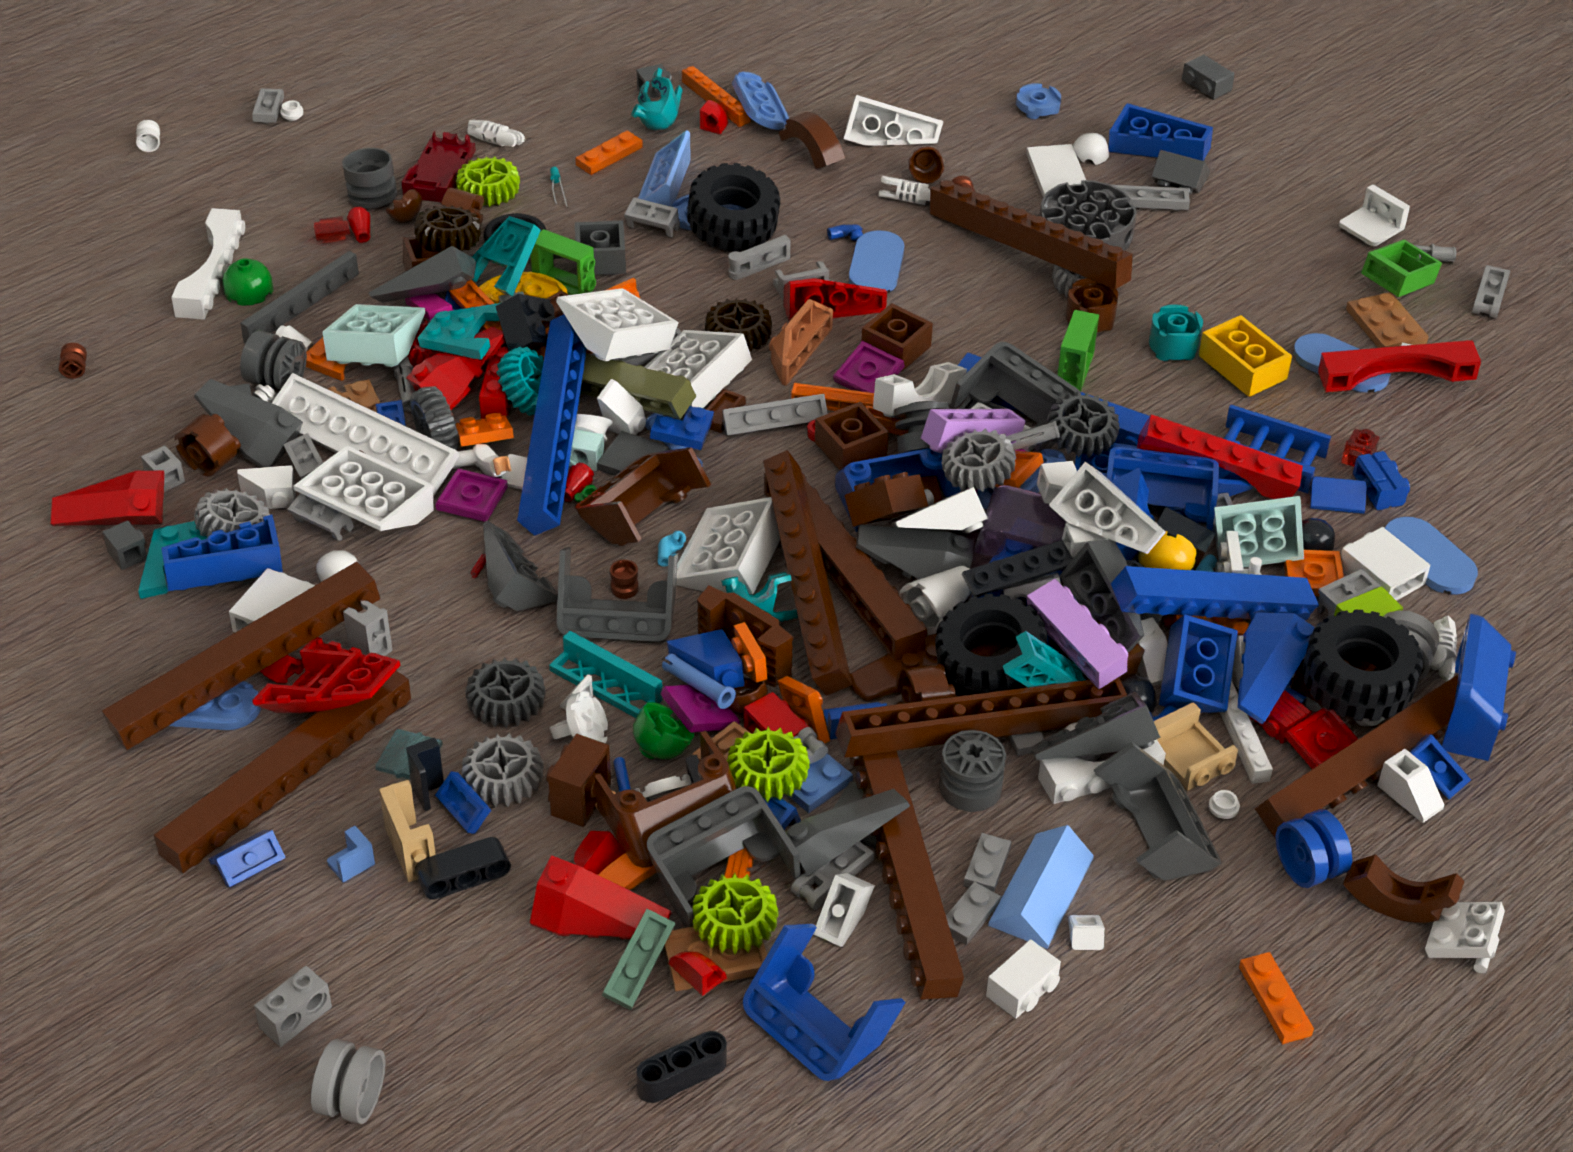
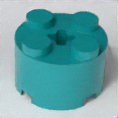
M1173 304L1160 308V312L1153 314L1149 346L1156 353L1157 359L1167 361L1169 359L1192 360L1195 358L1199 349L1203 319L1198 312L1195 311V314L1188 311L1189 307Z

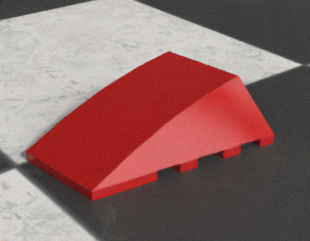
M316 637L300 650L305 672L291 686L268 683L252 701L253 705L276 713H308L345 707L370 699L401 664L397 659L372 652L364 655L361 649L355 647L349 650L343 649L338 642L331 641L326 644L323 643L322 638Z

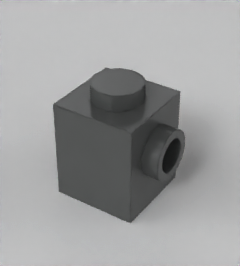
M662 64L636 69L637 89L640 92L641 86L646 81L650 82L647 92L650 99L661 96L660 91L652 87L651 84L653 74L658 68L662 69L661 76L668 78L672 84V76Z
M128 520L102 531L107 551L121 570L147 559L144 547L146 543L141 530L139 528L134 529Z

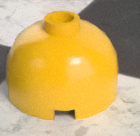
M1166 531L1148 554L1140 551L1138 553L1139 563L1147 568L1192 570L1196 557V549L1189 540L1179 534L1176 535V538L1167 536L1168 531Z

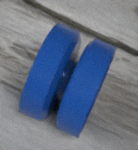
M1318 809L1305 814L1301 819L1294 818L1284 822L1277 828L1275 837L1280 861L1290 878L1300 887H1313L1322 883L1327 878L1333 879L1350 870L1352 865V849L1348 836L1342 824L1329 811Z

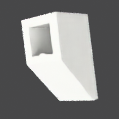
M1403 749L1384 762L1377 786L1420 822L1424 823L1443 810L1444 803L1431 773L1424 763L1406 749Z

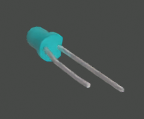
M551 167L550 180L552 182V191L555 203L557 204L554 193V183L560 182L566 207H568L561 183L559 170L557 167Z

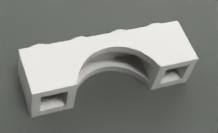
M950 362L930 366L926 378L916 388H914L913 381L895 374L876 378L873 409L883 412V415L886 417L894 418V409L914 402L933 401L951 404L956 383L967 373V369Z
M1073 461L1041 464L1037 486L1044 503L1050 504L1077 472ZM1068 522L1065 524L1062 540L1072 558L1078 554L1088 541L1108 540L1105 537Z
M1156 739L1152 746L1142 750L1164 765L1166 753ZM1076 756L1040 760L1038 779L1053 804L1071 801L1077 797L1099 793L1105 789L1112 788L1110 784L1098 777L1094 772V769L1105 761H1086Z

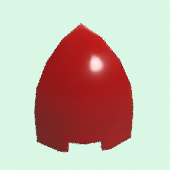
M708 100L700 109V129L721 134L728 124L726 112L719 103Z
M288 654L260 672L277 683H287V678L291 675L302 673L304 665L301 659Z
M590 831L577 848L574 862L576 865L598 875L626 852L610 831Z
M684 951L669 959L668 964L702 996L727 979L726 973L712 959L699 952Z

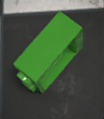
M543 229L539 233L531 252L532 272L548 275L558 280L566 287L568 295L590 293L594 290L596 279L593 247ZM553 254L577 262L578 275L554 267Z
M1404 239L1368 252L1361 274L1397 297L1434 284L1442 262Z
M1074 310L1061 345L1057 375L1081 391L1094 356L1099 314Z

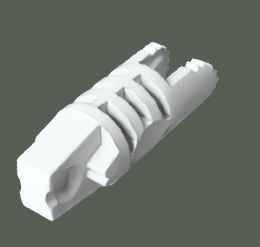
M475 119L468 122L467 133L482 141L499 146L513 147L515 144H523L525 140L524 134L509 129L505 125Z
M887 176L881 177V182L884 184L897 185V191L880 190L879 197L925 205L926 201H930L929 184Z
M1449 616L1434 622V627L1439 633V645L1430 667L1433 670L1438 669L1439 676L1446 681L1450 680L1455 673L1457 646L1455 622Z

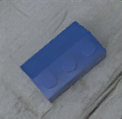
M1186 614L1170 626L1159 705L1164 707L1170 705L1178 710L1194 702L1201 709L1200 713L1226 712L1228 709L1238 630Z

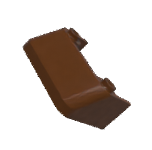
M692 447L654 452L636 459L579 502L575 509L580 518L611 544L623 546L627 543L639 542L642 539L635 524L662 503L673 501V503L681 502L687 498V493L691 489L707 488L711 483Z
M706 730L700 732L701 760L698 764V775L701 780L647 802L643 794L631 789L613 794L600 773L594 775L597 808L631 862L636 866L644 868L653 866L647 849V840L653 832L737 789L727 760Z

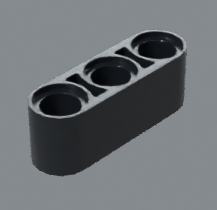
M489 837L425 858L416 865L415 874L425 896L428 899H439L498 879L509 872L511 863L500 840L496 837Z
M717 1031L704 1032L642 1061L638 1065L636 1072L639 1097L645 1102L656 1103L721 1073L727 1063V1042L725 1037Z

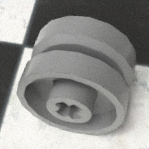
M1398 610L1389 612L1383 617L1387 618L1389 616L1395 619L1396 624L1399 626L1403 624L1409 630V635H1413L1419 643L1418 646L1423 654V667L1419 681L1427 676L1431 667L1433 657L1439 645V633L1434 625L1424 616L1411 611Z
M340 1039L330 1041L321 1055L314 1074L311 1089L312 1110L317 1114L334 1117L341 1113V1117L345 1121L357 1124L367 1122L378 1102L385 1075L384 1052L381 1049L363 1046L356 1050V1046L352 1042Z

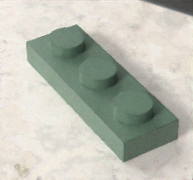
M646 909L602 996L631 1011L676 923Z

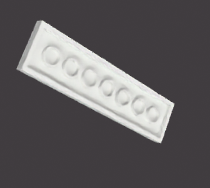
M294 373L290 375L272 404L282 407L303 421L299 433L300 436L308 433L312 442L335 453L345 446L352 447L358 451L361 450L373 458L432 484L433 497L460 457L457 450Z

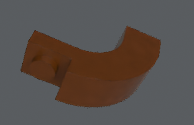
M804 112L787 119L786 129L778 132L781 141L792 137L800 139L809 150L815 169L845 159L835 133L826 121L815 113Z
M1375 854L1353 861L1343 885L1356 899L1378 913L1400 921L1427 923L1438 921L1443 908H1450L1458 902L1465 881L1457 873L1428 882L1411 881L1392 872Z

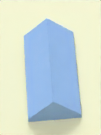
M688 130L655 153L638 199L672 207L691 160L690 132Z
M1068 825L1035 835L994 911L988 926L1026 941L1031 939L1039 946L1048 949L1094 857Z

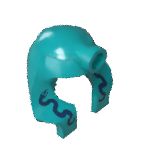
M660 68L654 72L651 84L652 87L660 91L661 99L659 101L650 100L647 94L650 82L646 81L641 86L638 95L639 104L634 106L631 113L632 117H639L641 122L652 130H664L675 122L683 92L680 85L677 86L674 92L671 81L661 76L662 69Z
M787 572L769 575L765 587L755 595L748 593L746 585L742 581L739 582L738 576L721 580L722 586L726 587L727 593L738 594L779 619V622L798 618L797 610L773 611L777 595V584L792 581L791 575L787 574Z

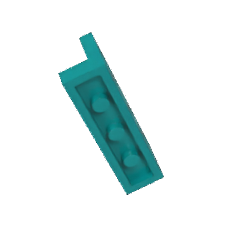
M569 631L563 637L564 651L549 665L551 672L576 686L584 679V675L596 674L601 677V681H592L593 695L634 718L637 717L641 709L631 705L630 701L641 699L647 703L654 702L659 704L663 701L661 696L662 680L572 631ZM570 660L576 663L579 668L566 669L562 665ZM619 687L624 690V693L611 694L607 692V688Z
M1027 631L1016 636L1022 655L1003 665L1007 675L1026 687L1086 680L1084 673L1074 662Z

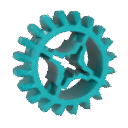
M518 347L504 354V357L497 364L499 370L496 373L500 377L498 383L502 385V392L506 393L507 400L512 401L514 408L519 407L521 413L526 412L528 416L535 415L544 360L543 356H538L535 350H530L528 347Z

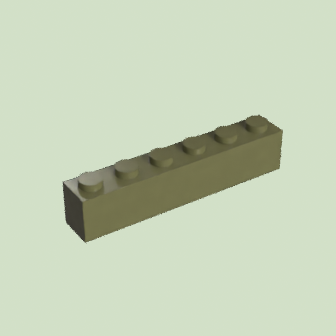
M586 353L581 394L597 398L610 379H613L642 405L643 410L677 419L682 418L696 398L691 382L684 376H675L661 370L647 369L641 365L627 364L621 360L615 361L610 359V361H602L596 358L595 355Z

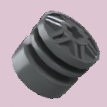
M363 148L353 151L344 157L342 165L345 180L347 181L348 199L352 205L369 209L378 208L389 204L396 198L397 188L393 175L392 157L389 152L380 148Z
M257 330L247 339L243 348L240 361L241 376L246 382L263 386L269 385L272 389L280 391L292 373L303 377L307 359L306 347L301 341Z
M919 401L894 409V418L902 419L895 423L896 429L908 430V433L897 437L899 454L930 448V445L921 439L930 409H949L948 403Z
M977 730L961 731L952 735L945 742L942 751L939 788L941 796L948 804L958 810L968 812L983 811L995 805L1001 796L1006 752L1001 742L987 732Z

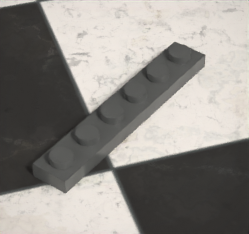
M348 251L242 321L240 324L244 343L246 344L247 339L257 330L272 333L357 276L359 271L356 254Z

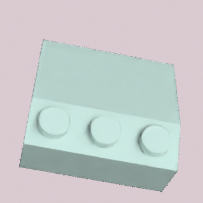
M355 304L323 331L327 361H337L339 364L360 362L361 365L380 363L387 367L398 365L409 354L426 313L425 308Z
M1300 496L1214 507L1215 537L1219 562L1221 561L1219 558V544L1225 541L1226 531H1238L1243 567H1249L1250 560L1253 557L1260 558L1262 560L1261 565L1286 562V560H1304Z

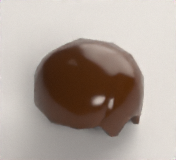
M920 146L912 151L908 160L912 177L925 184L933 183L940 179L944 171V162L940 152L932 146Z
M415 189L408 190L401 200H393L394 209L386 208V214L399 223L412 221L421 210V195Z
M744 679V686L733 688L736 695L734 702L729 708L737 714L743 715L745 706L768 695L765 681L756 683L752 679Z

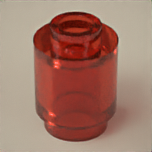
M342 216L321 218L319 221L314 222L316 241H323V243L346 240V235H350L348 220L343 221Z

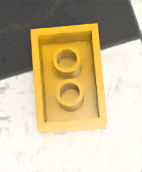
M1242 315L1202 333L1199 357L1248 397L1287 380L1292 355Z

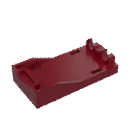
M434 130L418 162L408 169L401 182L403 196L408 190L415 189L421 195L422 200L442 203L446 191L449 188H457L458 170L462 168L463 164H468V161L472 159L476 151L475 143L470 142L469 135L466 134L465 141H461L457 133L451 134L449 132H443V138H438Z

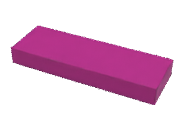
M434 293L405 298L408 306L425 308L426 313L424 317L430 321L438 312L453 310L451 304Z

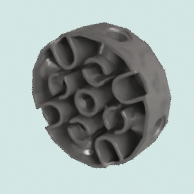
M1081 180V184L1069 185L1066 182L1058 184L1047 191L1041 201L1039 216L1125 250L1129 247L1134 236L1137 212L1136 208L1130 203L1131 198L1124 191L1111 184L1093 180Z

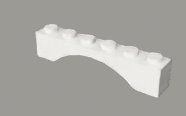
M211 208L205 225L208 241L213 249L209 258L199 270L178 282L171 297L175 317L205 319L208 311L212 309L215 294L219 293L223 274L228 264L232 263L234 250L239 247L240 236L245 233V221L241 219L240 210Z

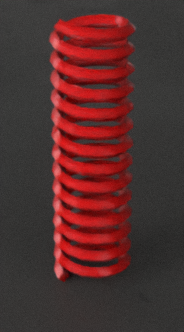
M486 554L481 555L470 573L473 575V578L478 576L486 564Z

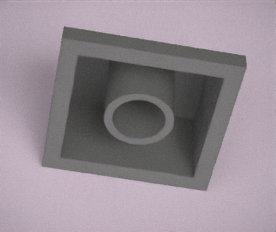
M1160 150L1152 178L1157 182V186L1188 188L1189 195H1192V192L1199 193L1210 175V170L1205 161Z

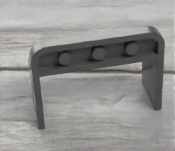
M999 342L956 383L949 409H956L968 396L979 403H988L998 396L1038 423L1035 426L1038 427L1047 424L1046 421L1050 408L1056 403L1058 398L1064 399L1067 393L1071 396H1074L1077 391L1080 395L1081 393L1076 387L1008 342ZM1051 440L1038 443L1035 446L1034 452L1041 453L1043 449H1051L1055 443L1051 442Z
M571 547L561 549L557 601V627L559 631L564 635L572 631L581 637L639 641L664 640L670 634L676 598L678 553H672L668 556L667 581L654 582L648 589L647 602L591 599L592 587L590 582L582 576L570 575Z
M1131 742L1094 769L1098 777L1112 786L1115 792L1112 794L1115 803L1121 809L1126 807L1133 813L1150 847L1149 850L1136 859L1140 865L1148 869L1155 879L1161 878L1167 881L1208 872L1221 864V859L1179 779L1136 744Z
M740 787L653 832L647 840L648 854L666 897L685 928L692 927L694 919L693 910L689 903L694 900L697 894V886L692 875L746 848L753 859L761 862L780 856L794 879L800 877L799 852L759 791L753 787Z

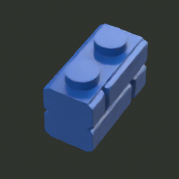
M1385 451L1376 452L1372 455H1360L1356 458L1353 475L1356 480L1366 482V495L1377 510L1387 509L1390 506H1402L1406 502L1407 494L1410 491L1409 481L1401 476L1396 462L1390 460Z

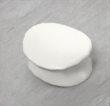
M577 414L575 429L603 434L604 441L606 442L607 437L605 433L613 421L600 416Z

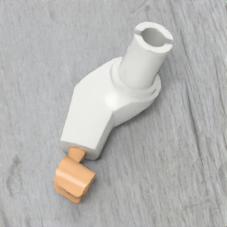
M476 444V446H473V449L459 451L460 457L453 466V469H456L458 467L476 465L484 475L498 477L505 474L506 471H512L509 457H499L486 444Z

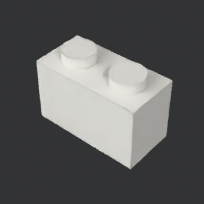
M1030 939L988 977L986 997L1016 1019L1025 1010L1027 1012L1031 1011L1037 1004L1039 997L1046 991L1049 993L1055 989L1060 981L1059 969L1061 961Z

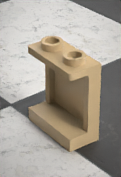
M1194 702L1154 721L1161 737L1157 741L1166 753L1163 766L1179 779L1186 791L1196 786H1203L1209 780L1221 774L1229 773L1235 766L1238 752L1234 745L1225 749L1198 722L1201 709Z
M405 780L380 788L379 792L386 832L408 882L418 879L415 874L416 865L421 860L434 856L436 853L433 832L429 824L410 830L409 826L416 823L411 784L409 780Z

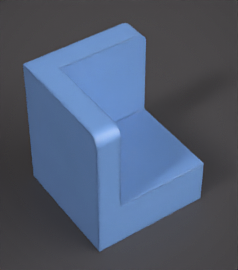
M356 826L344 831L347 848L327 859L328 866L343 883L375 865L372 844Z

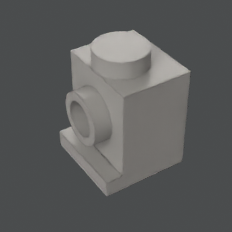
M165 445L141 456L144 471L164 470V492L185 482L181 462Z

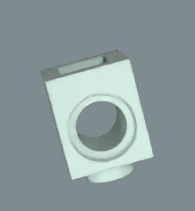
M575 429L569 466L580 462L588 465L593 471H597V462L604 454V435Z

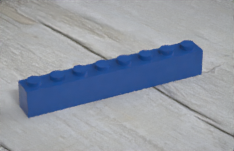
M1125 566L1111 582L1121 611L1137 614H1186L1189 616H1205L1207 618L1226 617L1229 619L1245 618L1252 620L1257 612L1295 613L1302 619L1307 620L1310 614L1319 606L1308 579L1302 577Z

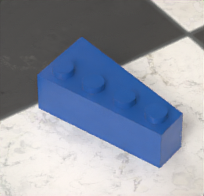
M1127 103L1109 131L1108 149L1109 152L1149 157H1158L1160 150L1204 161L1211 149L1213 127Z
M272 514L263 517V522L251 525V522L248 521L239 524V529L225 533L221 529L212 532L204 540L195 537L161 547L168 591L186 590L192 587L213 586L218 583L260 577L267 568L283 573L280 547Z

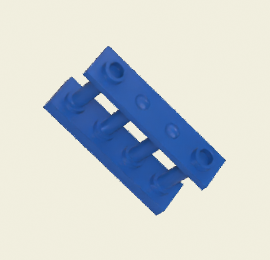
M1234 405L1229 407L1225 427L1230 429L1225 438H1223L1235 441L1239 432L1255 436L1250 446L1246 447L1302 465L1303 469L1298 491L1307 494L1315 472V467L1310 465L1315 456L1326 458L1331 440L1330 435ZM1264 440L1280 444L1275 454L1260 450ZM1290 448L1305 452L1300 463L1285 458Z

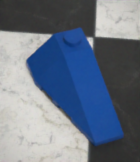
M1257 612L1253 616L1243 638L1245 653L1242 655L1241 663L1244 665L1243 676L1239 683L1237 708L1261 724L1266 721L1306 655L1309 639L1315 628L1313 625L1295 613Z

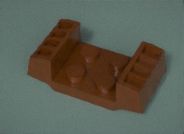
M708 585L697 599L698 634L723 629L732 643V638H735L734 625L745 622L766 657L767 680H764L766 685L776 687L778 686L777 680L786 676L791 678L793 636L779 625V619L736 593H725Z

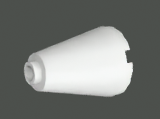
M958 566L907 583L900 590L899 595L903 593L904 603L909 604L916 618L925 624L928 635L935 634L945 614L949 610L953 612L955 605L960 602L964 603L972 594L962 576V572L970 568Z

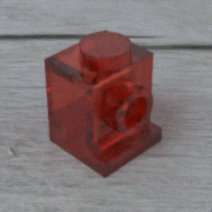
M1354 429L1350 439L1346 442L1341 463L1354 467L1357 456L1352 455L1353 451L1370 455L1376 453L1380 437L1376 436L1369 429L1362 431Z

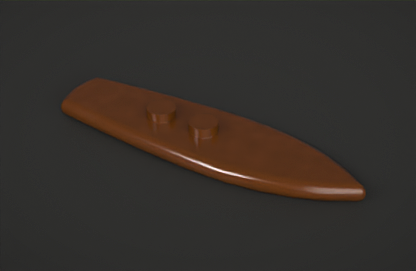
M937 633L926 637L924 651L916 654L906 653L902 656V659L894 661L891 655L887 654L850 673L853 684L851 687L854 692L865 701L895 694L896 678L900 670L937 664L935 645ZM987 642L974 647L970 652L990 657L1006 643Z

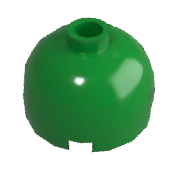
M247 258L237 260L230 264L223 274L224 295L230 302V298L236 300L237 305L248 306L262 303L266 300L265 296L269 292L270 295L273 293L272 276L268 268L258 260Z
M648 702L643 706L633 724V735L637 745L640 747L639 751L645 757L669 760L681 755L687 749L694 738V733L689 732L680 720L677 721L671 716L673 710L659 703Z

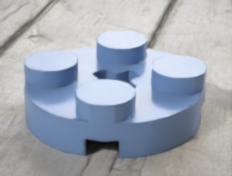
M1033 83L1021 87L1019 93H1017L1016 105L1030 119L1059 113L1061 94L1052 86H1049V89L1042 88V84Z

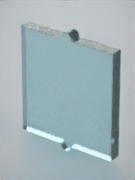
M396 729L375 765L376 770L393 774L396 778L404 777L410 779L406 747L431 739V737L424 736L421 732L416 734ZM436 739L441 748L442 740Z

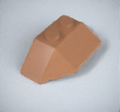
M808 299L790 321L783 325L780 333L771 339L769 345L771 363L782 385L787 386L830 333L833 323V309Z

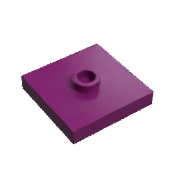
M862 341L833 375L834 382L850 390L874 393L876 378L893 374L898 375L905 365L903 360Z
M458 468L436 501V510L484 522L488 521L507 490L508 482L504 479Z
M690 685L664 686L661 692L663 699L689 732L719 731L725 729L734 721L738 724L740 723V720L729 707L726 709L719 708L714 700Z

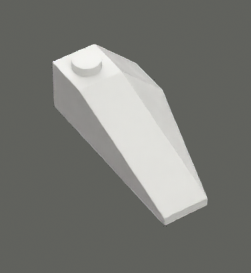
M856 95L843 140L863 146L937 144L943 121Z
M1087 462L1080 467L1049 504L1069 524L1145 554H1148L1166 533L1117 486Z

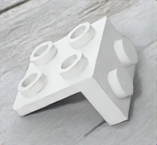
M1372 184L1366 189L1363 207L1341 219L1339 226L1366 244L1377 246L1405 229L1410 206Z

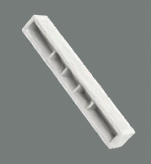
M1231 680L1228 709L1226 712H1220V715L1235 747L1238 749V754L1251 783L1270 781L1273 768L1248 715L1237 708L1238 693Z

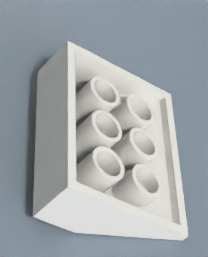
M623 288L560 296L556 300L584 346L593 352L596 358L602 361H610V359L616 358L624 359L628 356H641L646 353H658V351L669 350L679 323Z
M683 330L672 341L670 349L661 351L645 368L686 377L691 382V386L696 394V398L690 406L704 408L725 386L729 385L730 381L738 373L744 370V367L752 360L743 333ZM685 336L687 341L683 342L680 347L672 350L671 347L675 343L680 342L681 338Z
M345 446L294 485L295 491L380 531L416 525L434 511L432 484L349 446Z
M973 487L905 516L891 524L896 528L961 530L962 533H969L983 527L982 521L987 519V516Z
M768 497L707 508L677 563L676 585L704 591L710 585L727 593L726 587L722 586L721 580L738 576L739 582L742 581L746 585L748 593L750 595L754 594L781 539L772 498Z

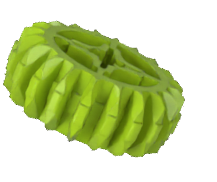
M486 156L484 159L477 157L476 161L469 160L468 164H463L462 168L458 170L456 179L458 189L484 196L483 205H489V207L494 204L500 206L501 202L508 203L509 199H514L520 184V176H518L516 166H513L510 161L506 162L505 158L497 159L496 156L493 158H487Z
M769 726L765 731L755 728L754 734L744 732L743 738H736L734 746H730L727 759L736 788L738 789L743 786L753 787L759 791L762 797H765L767 802L771 797H776L780 801L783 794L791 797L794 790H800L802 782H806L810 764L808 751L805 746H802L800 738L794 739L792 732L783 734L781 727L777 731H771Z
M735 872L731 878H726L721 874L718 882L710 879L708 887L701 886L699 895H695L692 908L694 915L693 927L695 932H699L701 941L708 940L710 949L719 945L722 953L727 948L732 949L734 954L741 948L749 953L751 945L760 948L762 940L769 941L771 932L775 931L778 918L777 900L775 895L771 894L769 885L762 886L759 878L750 881L748 874L744 878H738Z

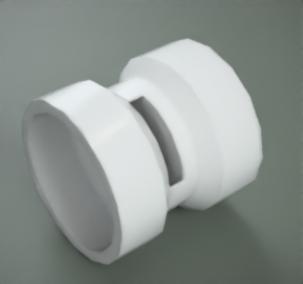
M152 120L141 121L136 128V144L144 152H153L160 145V128Z

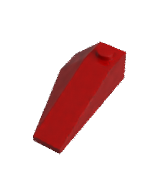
M816 278L789 281L784 285L783 306L788 321L808 299L833 309V318L880 313L886 308L887 291L886 289Z
M492 326L475 335L474 338H489L490 349L482 360L440 352L416 365L406 379L415 391L423 387L436 386L443 396L446 397L450 410H452L471 390L468 385L474 377L479 378L483 373L481 367L484 362L491 360L504 343L503 331Z
M164 470L134 471L53 497L51 525H118L127 520L131 525L163 524Z
M551 855L537 882L530 924L558 936H570V934L588 935L591 938L612 936L631 940L646 909L667 919L671 915V910L581 866Z

